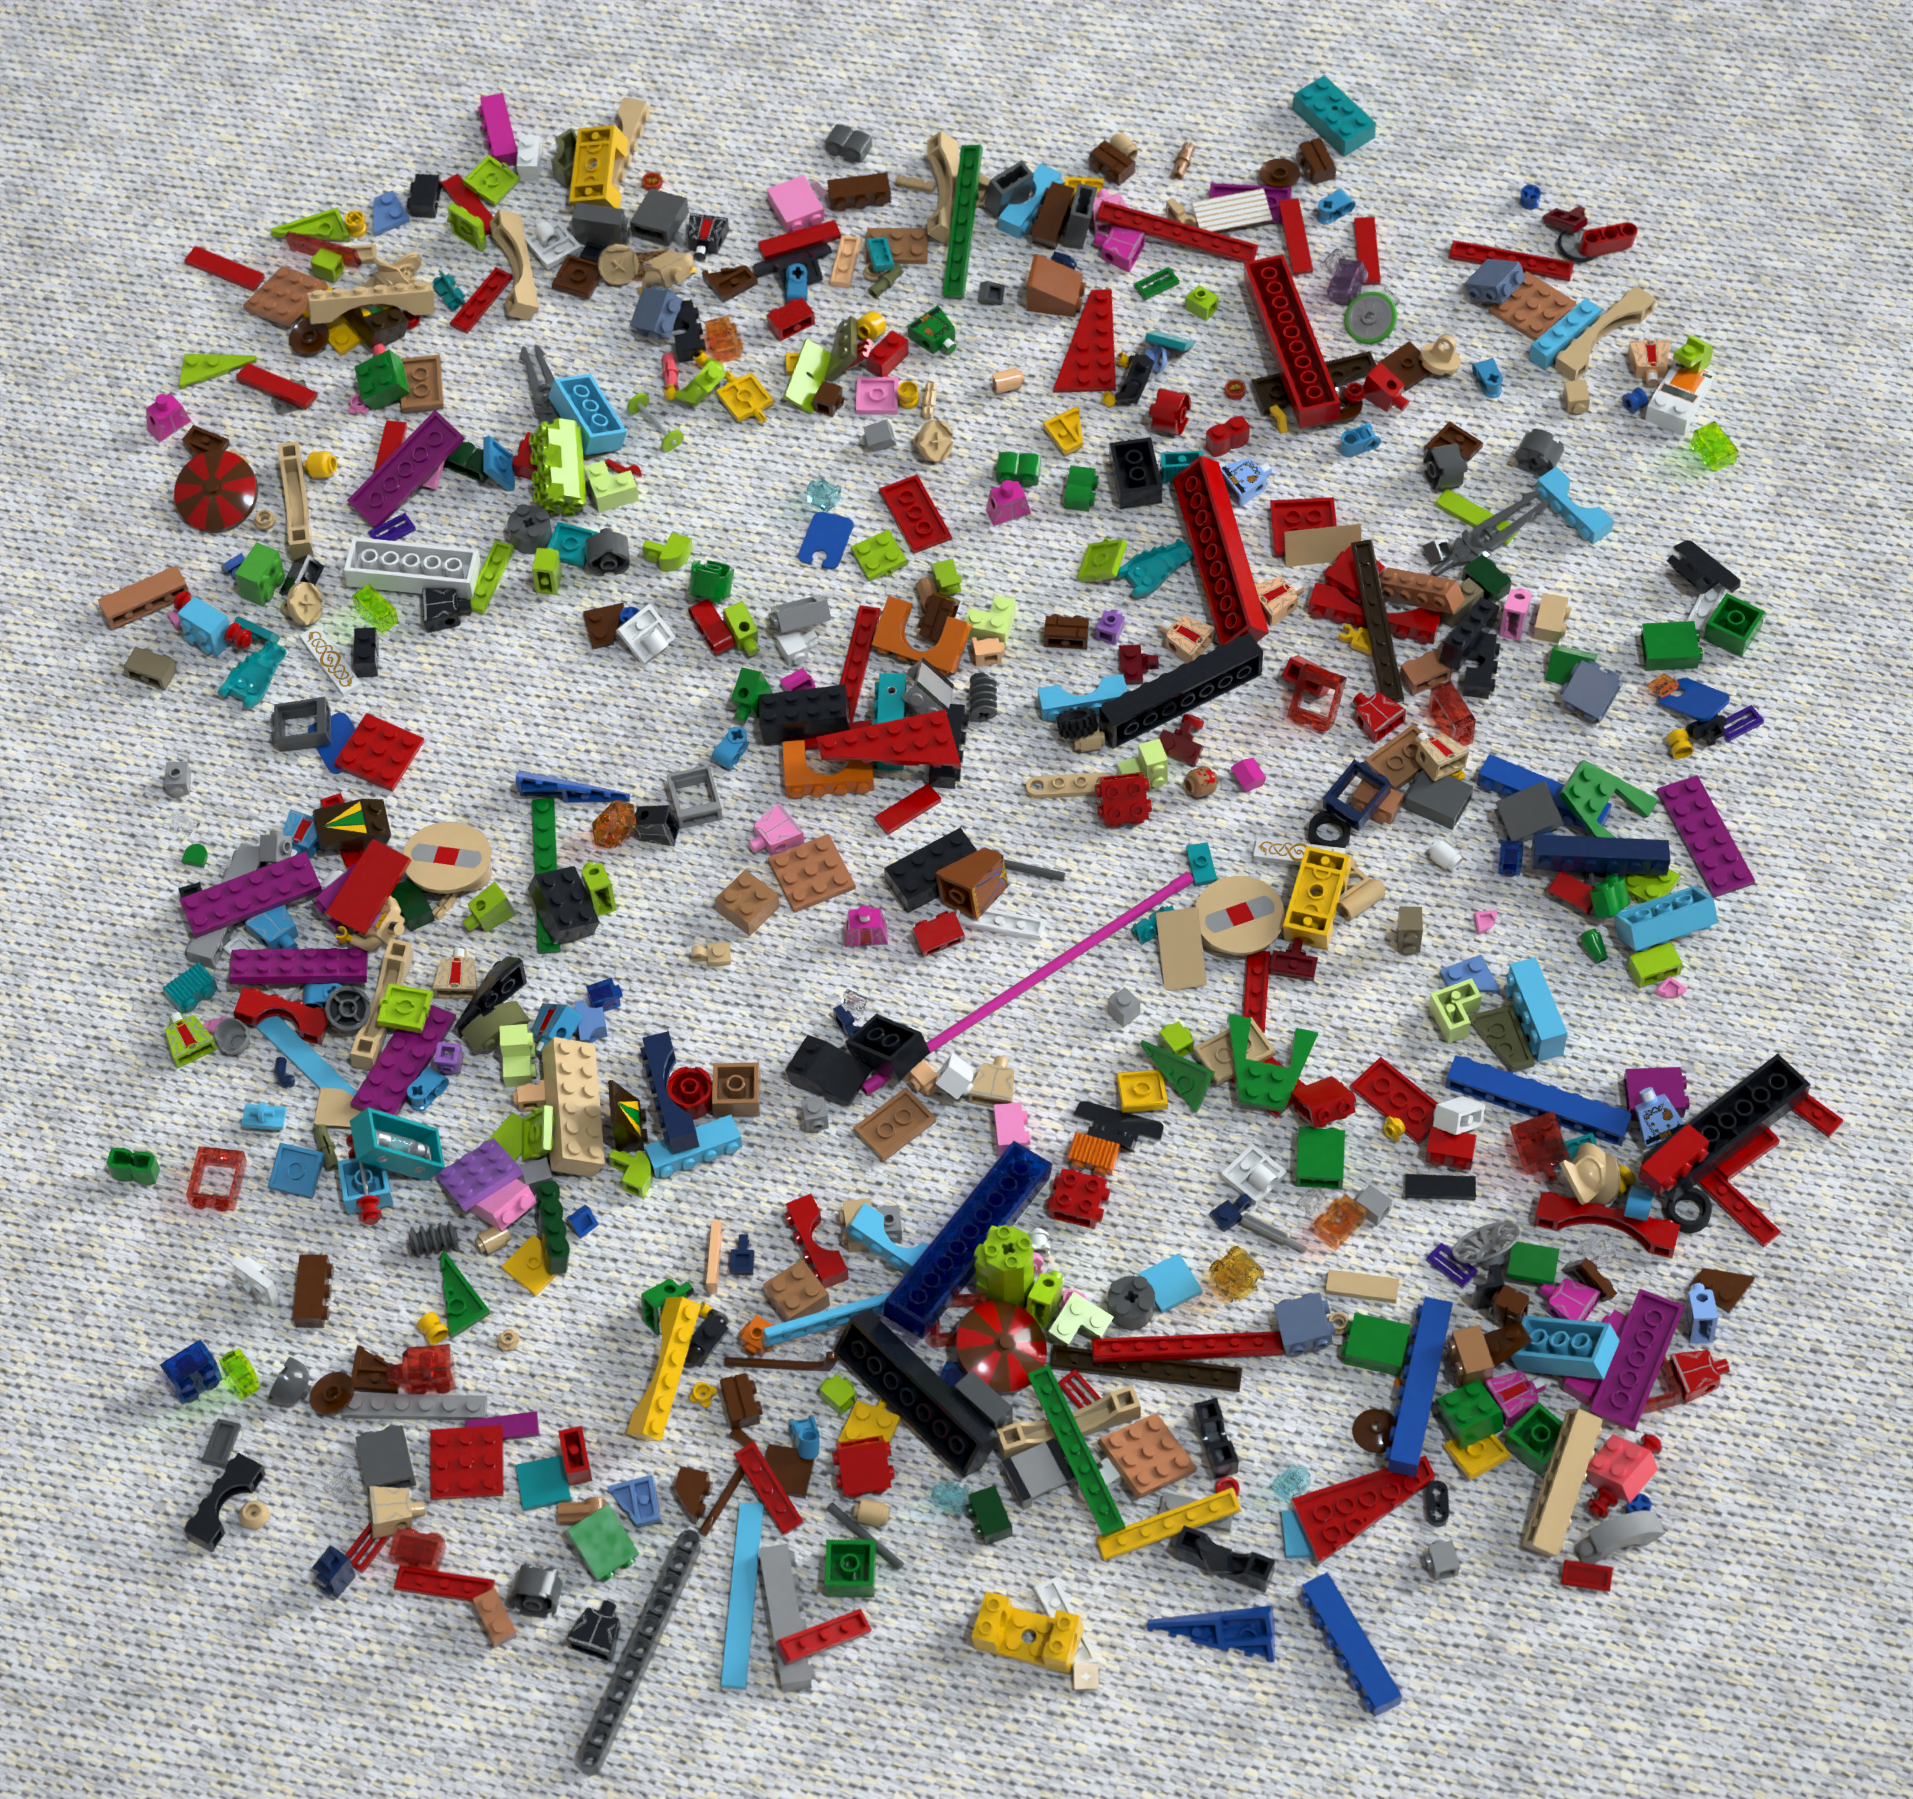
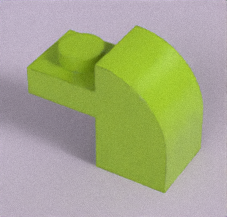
M1691 335L1688 337L1687 343L1674 352L1673 359L1698 374L1710 365L1713 347L1698 337Z
M671 533L666 545L645 540L642 546L644 558L652 563L659 562L660 570L673 571L681 568L688 561L693 551L692 538L676 533Z
M953 558L930 564L938 593L950 595L962 592L960 583H962L961 575H957Z
M613 1149L609 1155L610 1166L625 1172L621 1179L623 1190L644 1198L652 1184V1171L649 1159L639 1150L632 1157L625 1151L619 1152Z

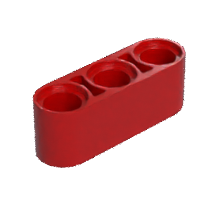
M1624 222L1586 230L1581 238L1578 251L1585 257H1593L1627 250L1633 246L1638 229L1633 223Z
M709 599L688 607L691 619H695L696 627L701 635H705L704 639L711 651H715L713 653L715 656L735 647L731 633Z

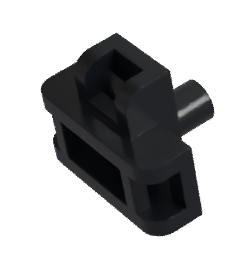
M1717 714L1706 722L1696 720L1687 725L1686 731L1689 737L1696 740L1704 738L1708 746L1714 745L1716 739L1726 735L1723 727L1727 724L1726 717Z

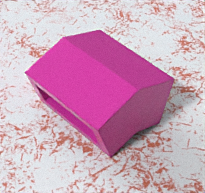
M804 668L780 679V687L784 692L816 688L811 675L807 674Z
M1254 758L1241 760L1230 767L1246 793L1254 788L1263 786L1266 780L1264 773Z

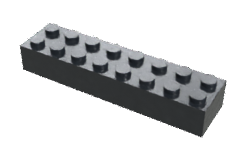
M1248 633L1244 636L1236 637L1225 645L1216 647L1215 650L1207 654L1198 656L1187 664H1181L1177 669L1169 673H1163L1157 679L1145 682L1139 688L1127 691L1120 697L1107 701L1100 706L1099 731H1104L1106 741L1114 749L1261 676L1263 650L1252 635Z
M1777 1053L1687 1123L1710 1141L1707 1149L1709 1153L1702 1162L1699 1163L1697 1161L1685 1177L1681 1175L1670 1191L1665 1190L1663 1194L1670 1201L1674 1202L1804 1101L1808 1096L1811 1084ZM1685 1124L1678 1131H1676L1665 1141H1663L1661 1144L1655 1147L1652 1151L1646 1154L1642 1159L1641 1165H1643L1651 1156H1653L1660 1148H1662L1687 1124Z
M870 1309L852 1316L834 1352L959 1474L966 1477L980 1470L984 1466L1000 1434Z

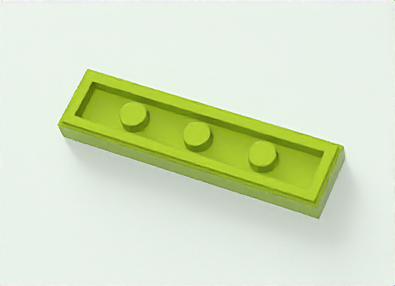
M1448 488L1435 502V507L1473 528L1494 516L1491 512ZM1504 520L1496 527L1499 531H1502L1510 523ZM1516 531L1510 538H1508L1502 544L1507 546L1518 533V531Z
M494 541L477 578L474 596L471 599L472 612L484 615L515 550L514 545Z

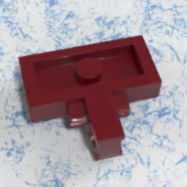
M1581 206L1569 212L1555 208L1543 215L1544 224L1566 230L1569 233H1576L1588 225L1587 217H1585V208Z
M1141 644L1119 645L1121 674L1124 675L1126 685L1143 684V673H1147L1148 669H1159L1158 655L1141 654Z
M1184 720L1180 730L1175 729L1174 733L1163 729L1159 739L1165 753L1196 766L1204 746L1193 741L1195 736L1191 735L1195 724Z
M1294 938L1292 950L1286 949V952L1273 950L1269 974L1314 981L1318 957L1307 956L1306 952H1301L1303 939Z

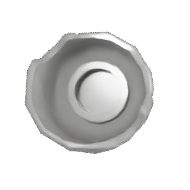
M228 1018L222 1020L216 1026L214 1040L224 1053L229 1055L239 1054L250 1044V1031L239 1019Z

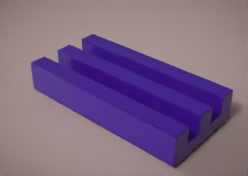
M403 513L368 531V534L372 539L396 541L416 531V527L407 514ZM403 521H406L405 523H403V524H401V525L395 527V525H397V524H399V523H401V522H403ZM388 529V531L385 532V533H383L382 535H380V536H378V537L376 536V535H378L379 533H381V532H383V531H385V530Z
M1752 705L1726 718V725L1749 713L1752 714L1745 719L1737 721L1734 725L1726 729L1724 728L1726 742L1764 723L1763 718Z
M1441 1242L1426 1258V1261L1463 1289L1477 1275L1478 1270L1469 1263L1457 1261L1453 1256V1251ZM1442 1251L1443 1253H1445L1447 1256H1449L1452 1260H1454L1456 1263L1462 1266L1469 1273H1464L1453 1262L1447 1260L1439 1252Z

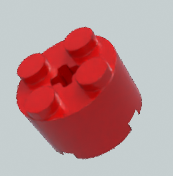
M1159 388L1155 403L1150 405L1149 415L1152 416L1151 429L1181 435L1189 420L1186 417V411L1191 410L1190 395Z
M686 1066L675 1070L670 1075L667 1084L669 1097L678 1107L691 1114L693 1120L703 1117L712 1108L713 1084L710 1075L700 1067L687 1068Z

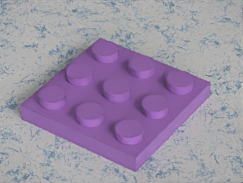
M492 1138L489 1141L483 1142L480 1147L472 1152L463 1155L461 1159L450 1166H446L445 1169L435 1176L443 1188L465 1212L524 1173L501 1145Z

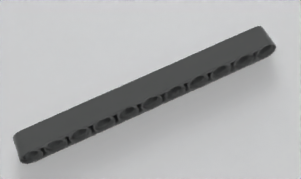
M684 1530L678 1536L578 1753V1762L581 1771L585 1775H596L601 1770L699 1557L701 1544L699 1535L694 1530ZM687 1542L695 1543L692 1547L684 1546ZM678 1563L686 1564L680 1569L674 1567ZM668 1584L676 1585L672 1590L665 1589V1586ZM660 1605L666 1607L663 1611L654 1610L657 1606ZM648 1627L656 1628L652 1633L645 1632ZM640 1648L646 1649V1652L641 1655L635 1654V1651ZM629 1670L636 1671L635 1675L630 1677L624 1674ZM618 1692L626 1693L623 1698L614 1697ZM608 1714L616 1715L613 1720L604 1719ZM598 1736L606 1737L603 1742L594 1741ZM588 1758L596 1759L593 1764L587 1765L584 1763Z

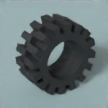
M1070 708V711L1065 710L1056 717L1059 735L1064 737V739L1069 737L1070 739L1075 737L1080 739L1081 736L1088 737V734H1094L1098 728L1093 708Z

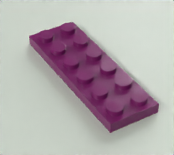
M434 410L347 501L375 528L382 525L466 438Z
M1698 775L1657 788V794L1713 898L1755 884L1753 875Z
M305 851L179 900L196 939L320 892L322 888Z
M360 948L232 950L229 982L230 984L367 983L368 951Z
M430 1005L431 1010L426 1018L422 1033L396 1029L352 1099L351 1108L362 1112L368 1107L397 1116L408 1099L407 1088L429 1065L436 1053L438 1042H443L455 1022L456 1014Z
M1639 1289L1620 1335V1341L1590 1408V1414L1635 1432L1685 1305Z

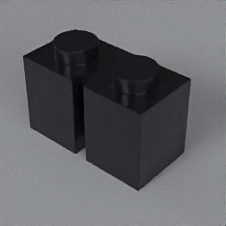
M415 174L414 182L410 184L411 197L407 199V209L411 211L412 217L436 218L438 203L435 201H439L442 189L440 175Z
M376 627L354 628L353 665L357 678L378 677L379 639Z

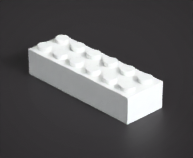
M353 537L344 567L346 584L350 587L422 594V588L456 589L459 598L473 599L481 562L479 550Z

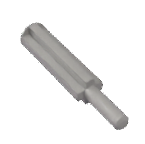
M1245 1213L1240 1221L1241 1226L1280 1246L1286 1244L1302 1253H1305L1307 1250L1306 1246L1288 1238V1233L1248 1213Z

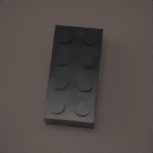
M846 684L759 695V724L764 744L811 739L850 730V702Z
M960 827L885 867V882L907 913H910L940 897L936 878L938 870L976 852L977 849Z

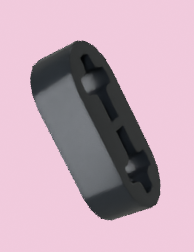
M1437 1480L1430 1482L1426 1489V1517L1429 1524L1434 1527L1444 1526L1448 1522L1449 1517L1448 1488L1445 1483ZM1434 1488H1439V1492H1441L1439 1501H1435V1494L1430 1493L1434 1491ZM1436 1507L1440 1508V1514L1442 1515L1440 1520H1437L1434 1515Z

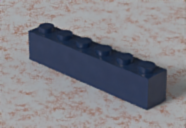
M1534 834L1531 847L1532 869L1667 875L1671 861L1669 840Z

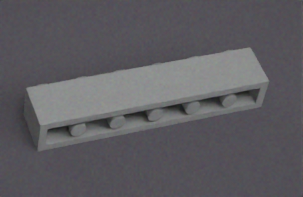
M241 843L238 850L234 851L232 862L229 868L225 869L221 883L266 867L268 862L259 861L260 848ZM238 923L196 939L193 937L192 941L190 940L186 946L189 961L194 964L199 962L202 966L215 969L224 952L223 947L229 942Z
M788 1543L759 1548L774 1644L781 1638L807 1629L806 1619H800L799 1611H804L802 1596L797 1597L795 1589L800 1588L798 1574H793L792 1566H796L794 1551L789 1552ZM775 1644L783 1693L812 1688L811 1680L816 1679L814 1665H808L807 1657L786 1665Z

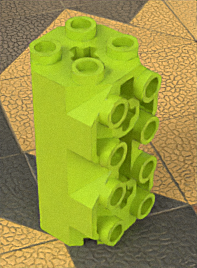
M558 418L553 419V424H548V421H544L539 424L535 433H531L529 437V444L532 445L530 462L538 467V470L532 474V483L534 484L533 502L538 503L543 510L548 512V515L563 514L565 517H573L576 515V512L586 505L581 427H577L575 420Z
M993 1225L986 1235V1241L983 1244L980 1243L974 1252V1256L977 1257L974 1267H976L975 1278L978 1279L975 1288L977 1293L985 1296L988 1301H1006L1025 1309L1028 1295L1034 1286V1252L1029 1234L1014 1226L1008 1227L1003 1225L996 1227Z

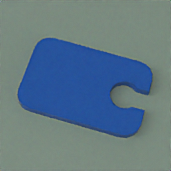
M826 512L814 514L798 553L799 560L802 563L811 565L813 554L817 551H823L827 554V558L822 562L821 567L826 569L837 568L852 533L853 521L850 518Z
M1689 678L1678 679L1672 684L1677 687L1675 690L1684 691L1683 695L1675 697L1669 693L1665 697H1658L1660 706L1700 722L1711 720L1730 702V697L1727 693Z
M341 712L331 716V745L316 747L326 767L333 774L344 772L336 768L334 762L355 731V727L347 714ZM317 722L308 728V733L317 732Z

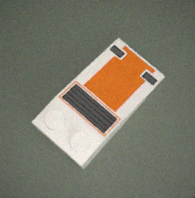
M1675 361L1648 404L1645 421L1685 435L1716 373L1704 369L1697 374L1681 365L1680 362Z

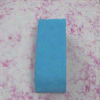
M1632 1184L1624 1216L1647 1221L1654 1191L1650 1188Z

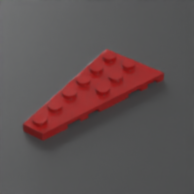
M1095 289L1090 291L1053 388V393L1116 391L1112 289Z
M946 709L816 737L821 760L844 762L863 760V763L880 761L883 764L907 766L927 764L941 768V765L953 766L954 769H961Z
M1423 1456L1420 1457L1416 1477L1390 1472L1388 1468L1291 1498V1505L1318 1565L1425 1488L1430 1482L1435 1480V1474L1427 1457Z

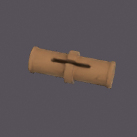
M1188 142L1183 144L1180 154L1175 159L1176 164L1171 172L1172 178L1176 179L1179 174L1178 180L1183 179L1187 167L1191 164V157L1195 151L1194 144L1189 143L1188 148Z

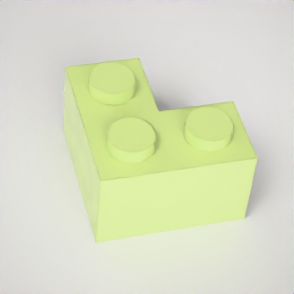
M604 461L584 466L586 482L599 513L639 501L637 485L631 470L610 476Z
M995 595L990 612L968 608L965 622L973 624L968 640L972 641V638L975 637L977 641L985 638H999V642H1003L1004 648H1006L1016 615V599Z
M1160 739L1138 744V757L1117 762V775L1142 772L1145 778L1148 777L1150 788H1159L1167 783L1168 758Z
M1472 978L1430 993L1429 1009L1447 1043L1469 1036L1471 1022L1467 1015L1480 1010L1482 996Z
M527 1024L500 1026V1048L503 1057L505 1087H517L533 1083V1077H537L536 1063L532 1064V1058L536 1057L533 1032L529 1033Z
M1073 1292L1046 1335L1064 1346L1069 1345L1079 1328L1095 1338H1101L1114 1317Z

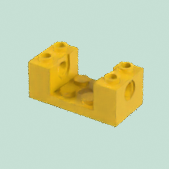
M615 125L578 128L569 202L574 208L576 203L620 209L622 194L611 182L614 158H626L628 139ZM597 161V165L590 169V165Z
M1306 845L1283 924L1284 940L1293 942L1294 938L1303 939L1302 944L1328 950L1334 930L1333 917L1341 890L1346 889L1351 871L1350 855ZM1314 888H1320L1323 894L1319 897H1314L1310 892Z
M986 1591L971 1638L977 1650L1070 1675L1084 1627L1079 1615L1056 1610L1054 1618L1015 1608L1012 1606L1009 1597ZM1028 1632L1036 1634V1639L1032 1643L1023 1641V1636Z

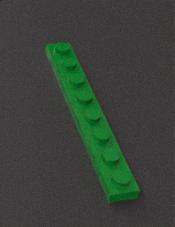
M981 144L961 145L942 295L947 299L965 297L983 152Z
M554 798L532 799L535 874L557 870ZM536 908L538 954L560 953L561 943L552 944Z
M1050 1365L1027 1373L1031 1386L1103 1538L1126 1529L1125 1523Z

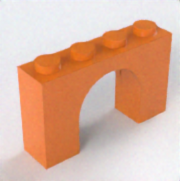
M888 595L871 645L877 646L878 652L889 655L890 651L897 653L896 658L909 662L910 658L917 660V662L921 658H925L932 666L937 667L941 674L947 676L949 672L956 673L973 624L948 616L938 643L929 650L917 651L910 646L905 635V628L913 603Z
M804 740L783 742L786 797L801 798L808 795L821 797L825 794L845 795L850 792L865 794L869 791H874L872 761L871 763H863V760H849L847 766L841 772L834 775H820L812 771L806 763Z

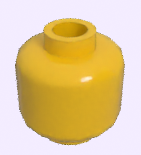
M868 311L857 320V334L861 339L868 338L874 341L886 330L884 317L876 311Z
M329 451L311 452L304 462V468L314 479L330 478L337 470V460Z

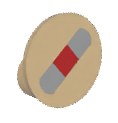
M440 822L424 827L407 841L402 854L412 860L405 870L408 878L416 886L429 892L449 894L460 891H475L484 887L491 878L490 844L479 830L464 823Z
M1230 876L1215 881L1201 893L1196 903L1199 912L1202 945L1214 952H1223L1231 955H1250L1260 952L1269 947L1278 938L1285 920L1284 905L1277 892L1265 882L1248 876Z

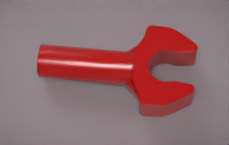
M609 458L605 461L606 467L619 474L631 470L632 474L642 477L640 468L635 464L626 468Z

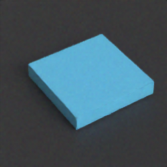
M1179 1253L1138 1273V1276L1145 1277L1153 1287L1155 1305L1161 1314L1202 1294L1203 1291Z
M1282 1511L1286 1559L1315 1557L1295 1511Z

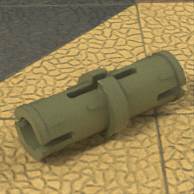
M894 263V270H888L880 274L879 279L868 288L869 295L877 299L887 288H891L893 282L904 273L902 266Z
M326 1125L315 1126L312 1132L318 1144L317 1151L325 1153L324 1164L326 1171L338 1169V1159L334 1151L336 1147L334 1142L330 1140Z

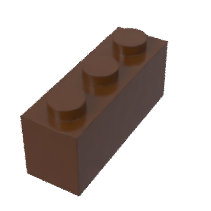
M887 172L827 180L831 211L864 208L872 205L882 206L891 203V190Z
M1053 181L1049 188L1046 187L1043 199H1045L1043 206L1039 205L1037 210L1036 224L1033 223L1030 229V235L1034 244L1056 250L1072 208L1075 188Z
M299 1254L293 1320L296 1328H324L325 1320H329L330 1309L326 1305L327 1299H331L332 1287L328 1284L329 1278H333L334 1265L330 1263L328 1255Z

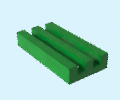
M1167 267L1134 283V288L1138 290V293L1146 301L1178 285L1180 280ZM1166 275H1169L1168 277H1166V278L1160 280V278H1162V277H1164V276H1166ZM1153 282V284H1151V285H1149V286H1147V287H1145V288H1142L1143 286H1145V285H1147V284Z

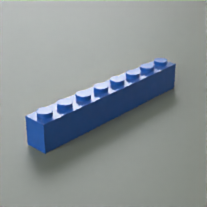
M1455 1055L1446 1079L1445 1088L1585 1135L1593 1132L1595 1138L1621 1147L1631 1122L1632 1113L1627 1112L1623 1108H1614L1605 1105L1601 1101H1593L1584 1098L1580 1094L1569 1093L1556 1086L1539 1083L1532 1078L1526 1079L1517 1076L1511 1071L1496 1069L1490 1064L1475 1062L1468 1057Z
M1425 1296L1423 1305L1418 1304L1416 1319H1420L1419 1325L1414 1324L1411 1336L1412 1339H1415V1344L1409 1345L1407 1359H1411L1410 1365H1405L1402 1379H1406V1385L1400 1386L1398 1399L1402 1400L1401 1406L1396 1405L1393 1420H1398L1397 1426L1391 1427L1389 1440L1393 1441L1392 1447H1387L1384 1461L1389 1462L1388 1471L1413 1477L1417 1475L1453 1302Z

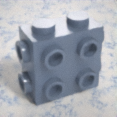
M1487 259L1464 284L1471 300L1503 304L1526 278L1520 262Z
M652 286V289L643 287L630 327L637 329L636 333L645 337L650 336L659 340L660 337L669 338L683 299L675 296L676 292L665 288L663 290L656 286Z
M1582 660L1580 664L1577 663L1571 672L1573 677L1570 682H1566L1561 689V699L1565 702L1563 706L1574 712L1576 709L1583 711V717L1592 722L1596 719L1602 721L1623 683L1619 680L1620 676L1610 670L1607 673L1600 670L1601 665L1592 660H1589L1588 663Z
M1320 1292L1316 1294L1307 1293L1300 1298L1293 1300L1284 1299L1274 1304L1287 1356H1299L1304 1354L1305 1351L1313 1349L1322 1350L1333 1344L1332 1335H1336L1333 1322H1328L1327 1314H1331L1328 1301L1322 1300Z

